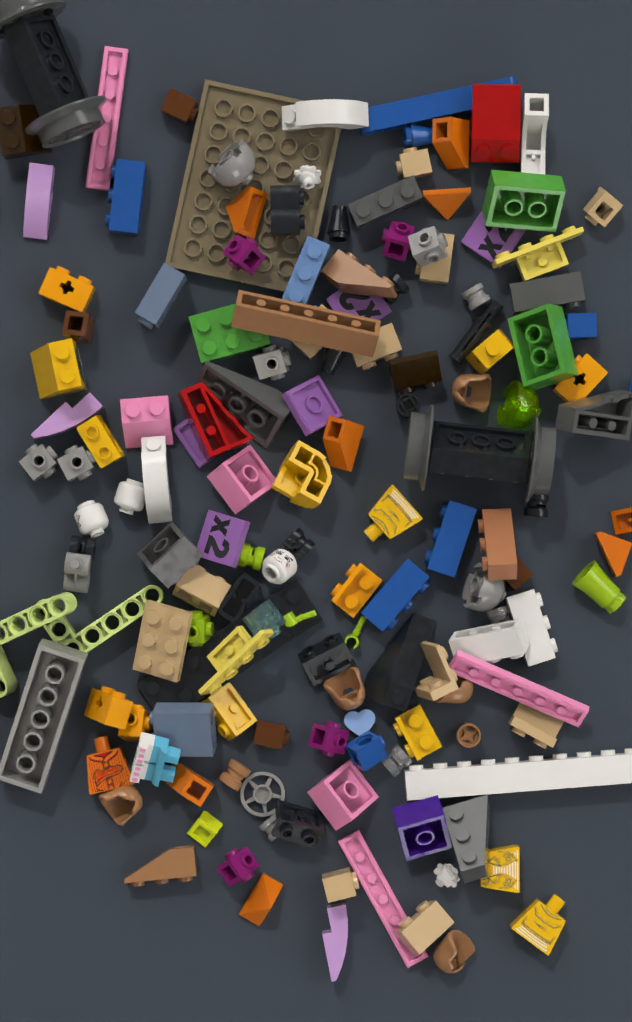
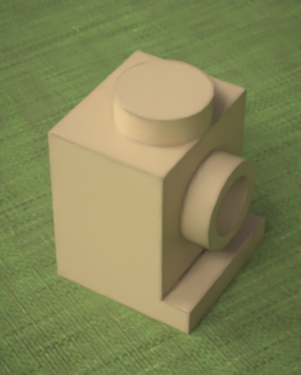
M599 187L597 189L598 192L583 210L588 213L585 218L594 226L599 223L605 228L623 205L606 190ZM602 204V209L600 211H596L599 205Z

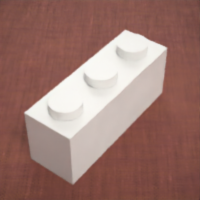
M530 589L505 597L512 620L522 619L530 645L523 655L526 666L529 667L556 658L555 652H558L555 639H550L547 631L551 629L547 615L543 616L540 609L541 606H544L540 592L535 593L534 589Z
M522 619L455 631L449 639L453 657L457 650H460L485 662L488 661V663H496L502 658L510 657V659L520 658L525 654L530 645Z

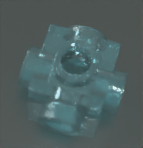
M270 599L242 619L254 636L260 630L272 629L274 634L269 638L270 640L282 632L279 627L287 622Z

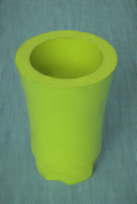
M596 560L589 563L572 582L573 586L588 595L610 614L616 611L626 599V596L620 592V589L603 572Z

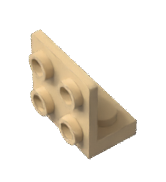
M427 641L421 642L420 645L434 678L430 676L422 679L420 685L414 687L418 697L435 701L459 689L456 683L458 678L455 671L448 665V654L443 646Z

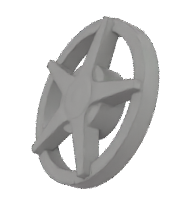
M261 771L253 773L246 778L241 786L240 798L244 808L249 813L259 817H266L275 813V809L267 812V802L271 798H281L284 801L285 789L283 783L276 775ZM259 775L269 776L267 782L261 785H257L251 779ZM272 778L279 784L281 795L272 793L269 787ZM249 782L254 788L253 796L245 801L244 789ZM253 801L262 804L264 813L252 810L247 804Z

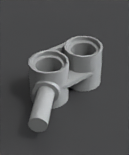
M67 552L64 564L63 590L88 593L91 555Z

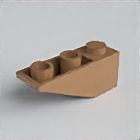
M338 249L321 270L326 281L343 293L396 298L398 296L393 288L394 283L385 276L382 278L377 276V272L368 264L361 265L358 263L359 260L350 252L345 254Z
M195 845L170 847L124 879V883H130L131 887L145 885V881L154 880V884L169 883V879L178 878V882L193 880L192 876H197Z

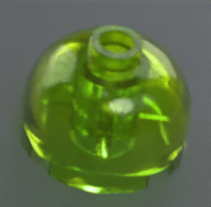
M512 381L502 397H507L504 406L502 407L500 404L498 406L497 423L509 429H523L532 423L534 416L539 417L541 412L539 398L533 388L523 387L522 382Z

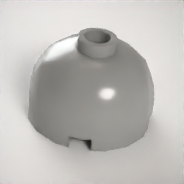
M240 139V144L235 141L217 157L219 159L218 164L215 166L212 163L208 170V173L221 185L227 187L237 186L240 183L245 185L254 176L251 172L255 168L256 159L249 145L243 139Z
M479 562L473 567L477 569L475 573H469L466 579L462 599L467 600V603L463 604L464 607L485 612L495 608L499 602H502L507 591L504 580L488 581L487 571H482V563Z

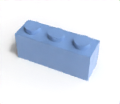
M307 236L282 299L303 304L308 303L329 252V244Z

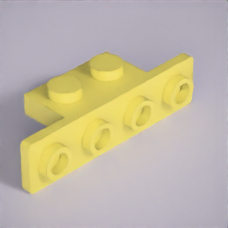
M571 226L562 230V234L556 237L553 234L539 239L540 243L532 245L531 242L518 247L519 251L510 254L509 251L502 252L496 255V260L493 261L492 267L494 269L515 261L523 281H529L569 265L561 243L580 236L584 229L583 227L576 229L575 226Z
M243 625L237 626L206 656L217 670V673L198 690L200 695H214L223 687L221 684L225 680L233 678L238 673L237 669L241 665L253 659V653L257 649L265 647L270 642L269 638L274 634L273 630H260L252 638Z

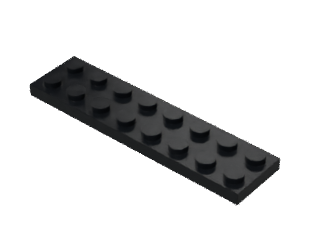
M296 579L244 613L235 622L229 623L214 633L205 644L203 643V646L193 647L185 653L181 678L177 683L150 675L136 685L153 710L157 702L196 703L209 695H200L198 690L217 673V670L206 656L237 626L243 625L252 638L260 630L272 629L274 634L269 638L270 642L265 647L257 649L253 653L254 657L251 661L237 669L238 673L234 677L323 619ZM313 610L317 614V616L302 620L292 627H286L281 620L283 616L291 611L295 617ZM231 679L225 680L221 685H224L225 683H227V682L230 681Z

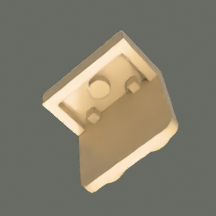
M520 702L509 721V724L513 726L511 731L522 737H525L526 734L534 737L533 743L546 749L547 745L552 748L557 741L556 736L564 723L560 719Z

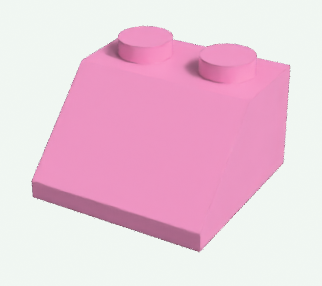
M168 395L120 399L126 449L142 447V437L165 436L166 445H174L170 397Z
M251 445L223 462L207 475V478L235 515L269 491L275 480L274 475Z
M351 759L323 778L307 792L335 831L354 820L379 798L359 769L353 765Z

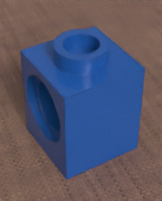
M571 313L566 315L565 321L570 340L595 339L597 337V313Z
M369 730L346 745L353 765L364 772L388 757L385 751L386 743L383 738Z

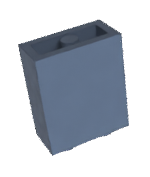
M166 263L162 265L135 311L138 317L137 321L150 330L153 326L159 329L187 282L185 274Z
M156 703L154 710L150 711L149 724L154 729L152 735L168 738V746L181 749L180 757L214 756L217 748L213 703Z

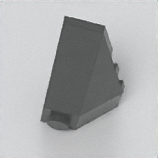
M209 361L204 364L197 378L199 382H203L229 409L228 412L240 421L247 433H250L253 439L265 448L269 447L291 414L289 407L282 397L283 393L278 389Z

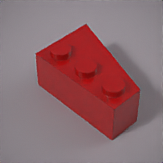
M203 382L181 390L178 393V399L206 461L247 444L253 439L251 434L247 433L238 423V420L226 410L220 400Z

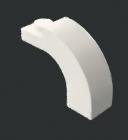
M524 94L520 138L521 172L545 174L549 94Z
M344 99L295 102L294 105L282 106V129L284 131H294L315 127H337L351 130L369 127L368 103Z
M165 436L142 437L141 459L149 524L173 522L167 469Z

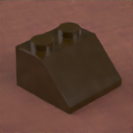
M34 104L0 107V144L2 156L5 160L53 152L52 148L42 147L38 135H29L25 131L30 123L40 117Z
M437 350L389 360L388 364L394 392L400 391V395L414 392V387L423 386L424 390L438 387L437 382L442 381Z

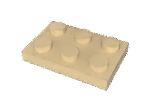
M147 600L145 602L133 670L176 683L180 681L193 612Z

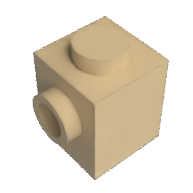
M417 147L404 149L403 154H399V161L395 162L398 176L402 175L403 180L413 175L415 179L432 175L428 148L417 150Z

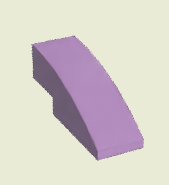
M29 163L24 212V238L47 240L55 167L53 165Z
M89 392L73 408L67 402L61 405L31 436L35 439H41L65 433L88 421L105 407Z
M346 902L327 905L331 929L322 931L331 982L337 980L346 953L348 939Z

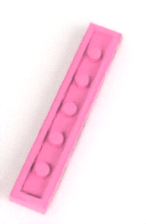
M104 46L98 96H105L107 99L100 109L105 123L92 134L85 186L87 189L109 191L111 185V167L114 163L128 49Z
M457 650L449 664V667L455 671L457 676L578 728L589 712L590 706L460 650Z
M359 829L338 840L407 968L429 957L426 950L420 955H413L396 935L395 932L400 928L398 924L407 916Z

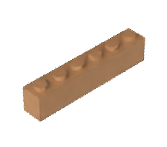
M239 290L231 327L373 358L379 338L381 321Z

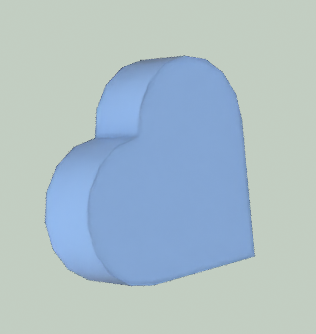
M363 709L360 712L350 711L344 717V723L347 728L358 736L370 730L375 722V715L369 709Z

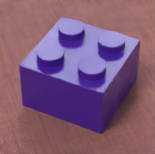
M438 795L391 808L406 861L452 848L445 815Z

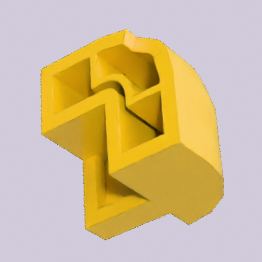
M298 440L282 462L271 488L290 498L289 502L297 506L310 509L316 508L320 505L332 479L330 466L326 461L327 457Z

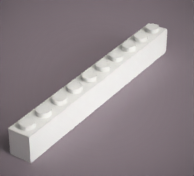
M625 748V753H615L614 749L601 750V755H591V751L577 752V757H567V753L553 754L551 759H543V755L529 756V760L519 761V757L505 758V762L495 763V759H483L481 764L471 765V761H458L457 766L449 767L447 763H434L433 768H424L423 764L409 765V770H404L406 799L410 801L422 800L436 795L439 798L632 783V748Z

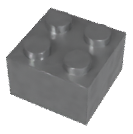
M172 521L137 553L148 569L167 588L178 583L182 575L189 568L196 566L203 556L192 541Z

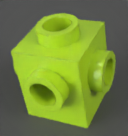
M198 610L190 611L193 612L188 637L189 646H203V643L205 644L210 639V636H213L214 624L210 622L209 614H203L202 611Z

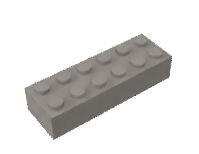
M42 638L38 644L0 762L1 781L40 794L43 792L88 653Z

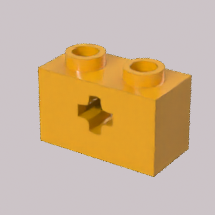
M57 266L56 269L50 267L38 293L72 310L85 313L96 289L91 285L92 281L80 275L76 279L70 276V271L63 267ZM71 283V287L74 289L73 292L68 291L65 294V291L62 289L63 285L68 286Z
M587 353L583 357L578 355L575 358L578 376L580 374L583 376V385L581 383L575 385L573 383L575 377L555 383L556 387L553 391L566 403L586 398L608 373Z
M102 686L101 690L92 688L84 716L104 725L125 730L133 701L126 699V694L118 692L113 688Z

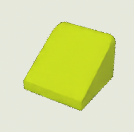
M203 811L187 834L206 848L223 824L207 811Z

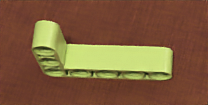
M157 585L146 586L78 633L75 632L65 616L43 627L54 642L65 646L74 642L79 646L80 651L88 653L143 616L145 602L147 601L146 594L149 589H156L159 592V599L156 601L159 603L164 599V592ZM42 599V600L38 601L36 604H38V603H40V602H42V601H44V600H46V599ZM131 602H135L139 606V612L135 616L127 613V605ZM40 611L41 617L45 619V616ZM114 615L119 619V626L116 629H110L107 626V619L110 616ZM56 623H63L65 625L66 632L63 636H57L54 633ZM90 629H95L99 633V640L95 643L87 639V633Z
M64 592L0 621V628H3L5 631V637L0 632V682L2 681L5 684V690L0 684V698L13 693L18 685L2 645L72 613L77 607V600L72 593ZM60 599L65 603V609L61 608ZM40 609L44 611L45 619L41 617ZM20 618L24 620L25 628L21 626Z

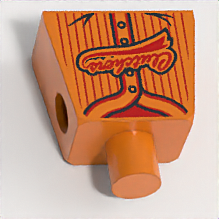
M107 735L94 738L96 753L87 755L89 794L135 784V782H129L131 768L122 748L116 747L111 749Z

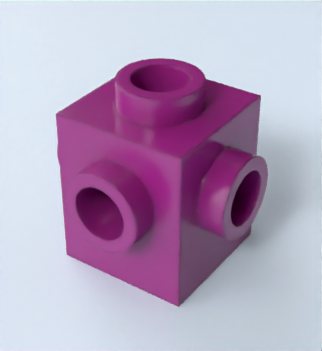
M392 220L390 228L384 229L381 242L385 243L382 256L405 262L408 250H411L408 236L413 234L415 226Z
M238 234L222 252L229 259L227 264L236 271H239L241 268L249 275H252L266 258L257 249L259 245L249 236L244 239Z
M327 721L326 725L313 723L308 746L319 749L320 754L334 757V753L344 754L350 731L341 729L340 723Z
M245 846L239 851L235 847L224 855L226 860L218 865L216 869L227 885L231 887L240 881L245 883L254 877L253 871L260 865L248 847Z

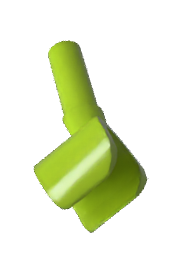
M313 610L295 617L291 611L283 616L281 620L286 627H292L302 620L317 616V614Z
M362 615L353 632L348 634L344 641L347 643L349 638H354L356 644L353 649L359 644L358 636L367 619Z

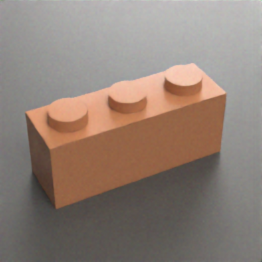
M511 508L483 509L482 519H478V534H483V538H480V552H485V557H482V571H487L488 581L517 579V556Z

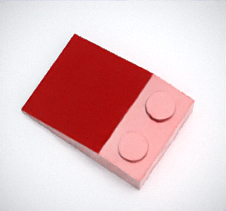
M473 84L470 137L471 162L519 163L521 84Z

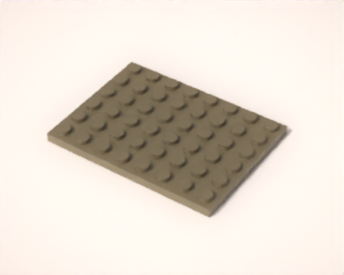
M205 79L165 263L178 270L285 292L307 236L318 239L341 128L315 127L284 131L282 129V106L294 105L295 102L304 100ZM240 139H243L253 151L256 159L255 168L251 172L254 176L245 185L242 183L230 187L221 185L208 173L209 167L212 163L215 166L218 164L219 159L217 157L235 141L240 144ZM303 165L316 166V170H320L322 173L320 176L321 183L315 184V187L311 189L299 187V191H304V205H300V215L305 217V229H300V235L271 236L270 186L299 185L294 183V171L299 170ZM248 186L268 194L255 239H253L259 245L257 249L266 258L252 275H249L241 268L239 271L233 269L227 264L229 259L222 253L229 242L238 234L233 230L226 206ZM238 234L239 236H241V237L244 238V239L247 238V237H245V236H243V235Z

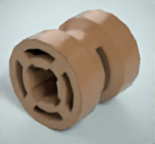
M463 723L456 731V738L462 746L471 748L479 743L481 733L476 725Z
M232 758L228 763V771L222 772L219 779L232 789L239 791L242 786L241 780L247 778L251 770Z

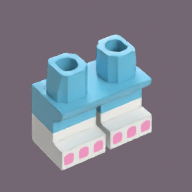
M141 732L129 782L139 783L140 779L152 781V784L157 787L160 780L173 783L176 767L164 763L177 765L181 749L168 746V738Z

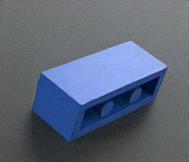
M117 159L116 165H112L111 179H114L113 189L109 188L108 203H112L111 212H106L105 226L109 227L110 233L139 236L147 169L146 162Z
M451 500L447 504H442L439 517L443 519L440 527L435 526L431 540L435 541L432 550H427L424 563L428 564L426 569L455 578L477 511L476 508Z
M407 558L360 613L382 632L385 629L390 631L398 622V619L395 618L401 610L405 613L414 603L411 598L417 592L421 595L429 586L427 582L429 576Z

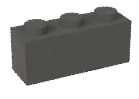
M413 175L347 204V209L358 230L421 202L423 196Z
M581 271L512 283L508 286L513 315L521 314L549 303L557 306L566 305L567 309L577 308L581 306L580 302L586 300Z

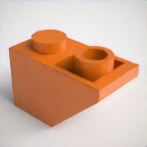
M455 117L433 119L432 143L446 169L469 168V120Z
M329 416L323 435V442L331 467L349 472L352 471L364 430L363 425Z
M179 761L177 765L170 764V766L176 767L173 783L164 782L179 794L201 807L215 784Z

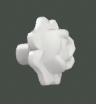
M303 165L299 170L294 171V183L299 184L300 188H314L315 184L321 183L320 176L322 173L320 170H316V166Z
M437 864V868L434 870V873L437 875L436 884L439 887L445 885L446 887L452 886L455 888L460 880L458 870L452 864Z

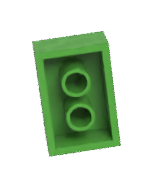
M491 170L482 208L485 225L556 232L566 193L562 176Z
M549 303L508 318L523 387L538 390L578 376L561 306Z
M235 304L189 316L202 365L207 361L212 363L270 346L269 336L231 327Z

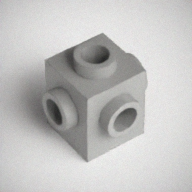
M435 226L424 228L408 236L412 256L420 267L436 263L440 259L447 257L445 247L448 246L446 236L444 233L440 234Z
M276 344L262 348V353L253 356L259 380L268 377L271 378V381L285 377L284 373L290 370L289 365H292L289 352H284L283 347L276 348ZM271 359L276 362V366L271 363Z
M34 444L25 451L26 456L19 461L32 480L37 481L42 476L45 479L56 471L55 466L58 465V462L55 459L58 455L50 445L46 448L43 444L39 446ZM43 457V464L38 465V459Z
M74 445L64 451L66 455L57 459L68 481L76 478L79 481L86 479L92 475L91 470L95 469L93 464L96 462L90 450H86L83 446L78 448L77 445ZM77 459H81L82 461L79 467L75 466V461Z

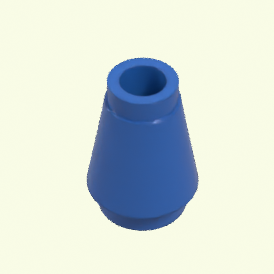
M417 125L404 127L402 133L404 146L412 148L431 144L432 127Z

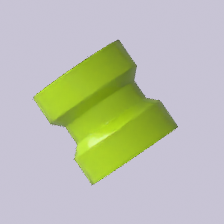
M244 543L237 566L245 567L247 565L251 566L253 570L260 571L266 548L260 546L254 548L250 544Z

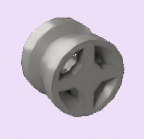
M482 283L473 286L461 294L462 298L468 301L470 311L491 300L490 296L484 293Z
M275 813L259 826L261 831H265L268 834V839L271 842L276 839L271 834L272 829L277 823Z

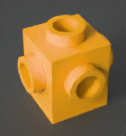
M133 704L126 729L119 728L118 736L125 741H139L141 732L149 733L153 728L149 724L150 712L144 709L142 705Z

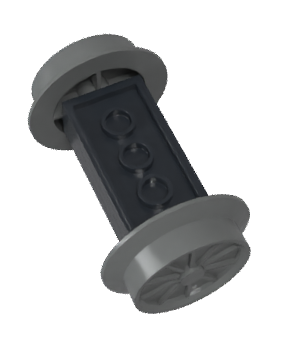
M1 0L0 39L7 38L25 80L26 87L40 116L26 127V133L38 135L43 148H53L80 139L99 129L105 123L100 109L107 99L105 96L89 97L55 18L65 10L66 2L63 0Z
M434 404L430 405L426 413H410L403 479L418 481L421 491L425 489L429 463V472L437 474L479 477L487 480H505L513 483L523 482L525 483V503L529 502L533 494L549 495L555 461L556 428L541 427L538 416H534L530 433V431L434 421L433 424Z

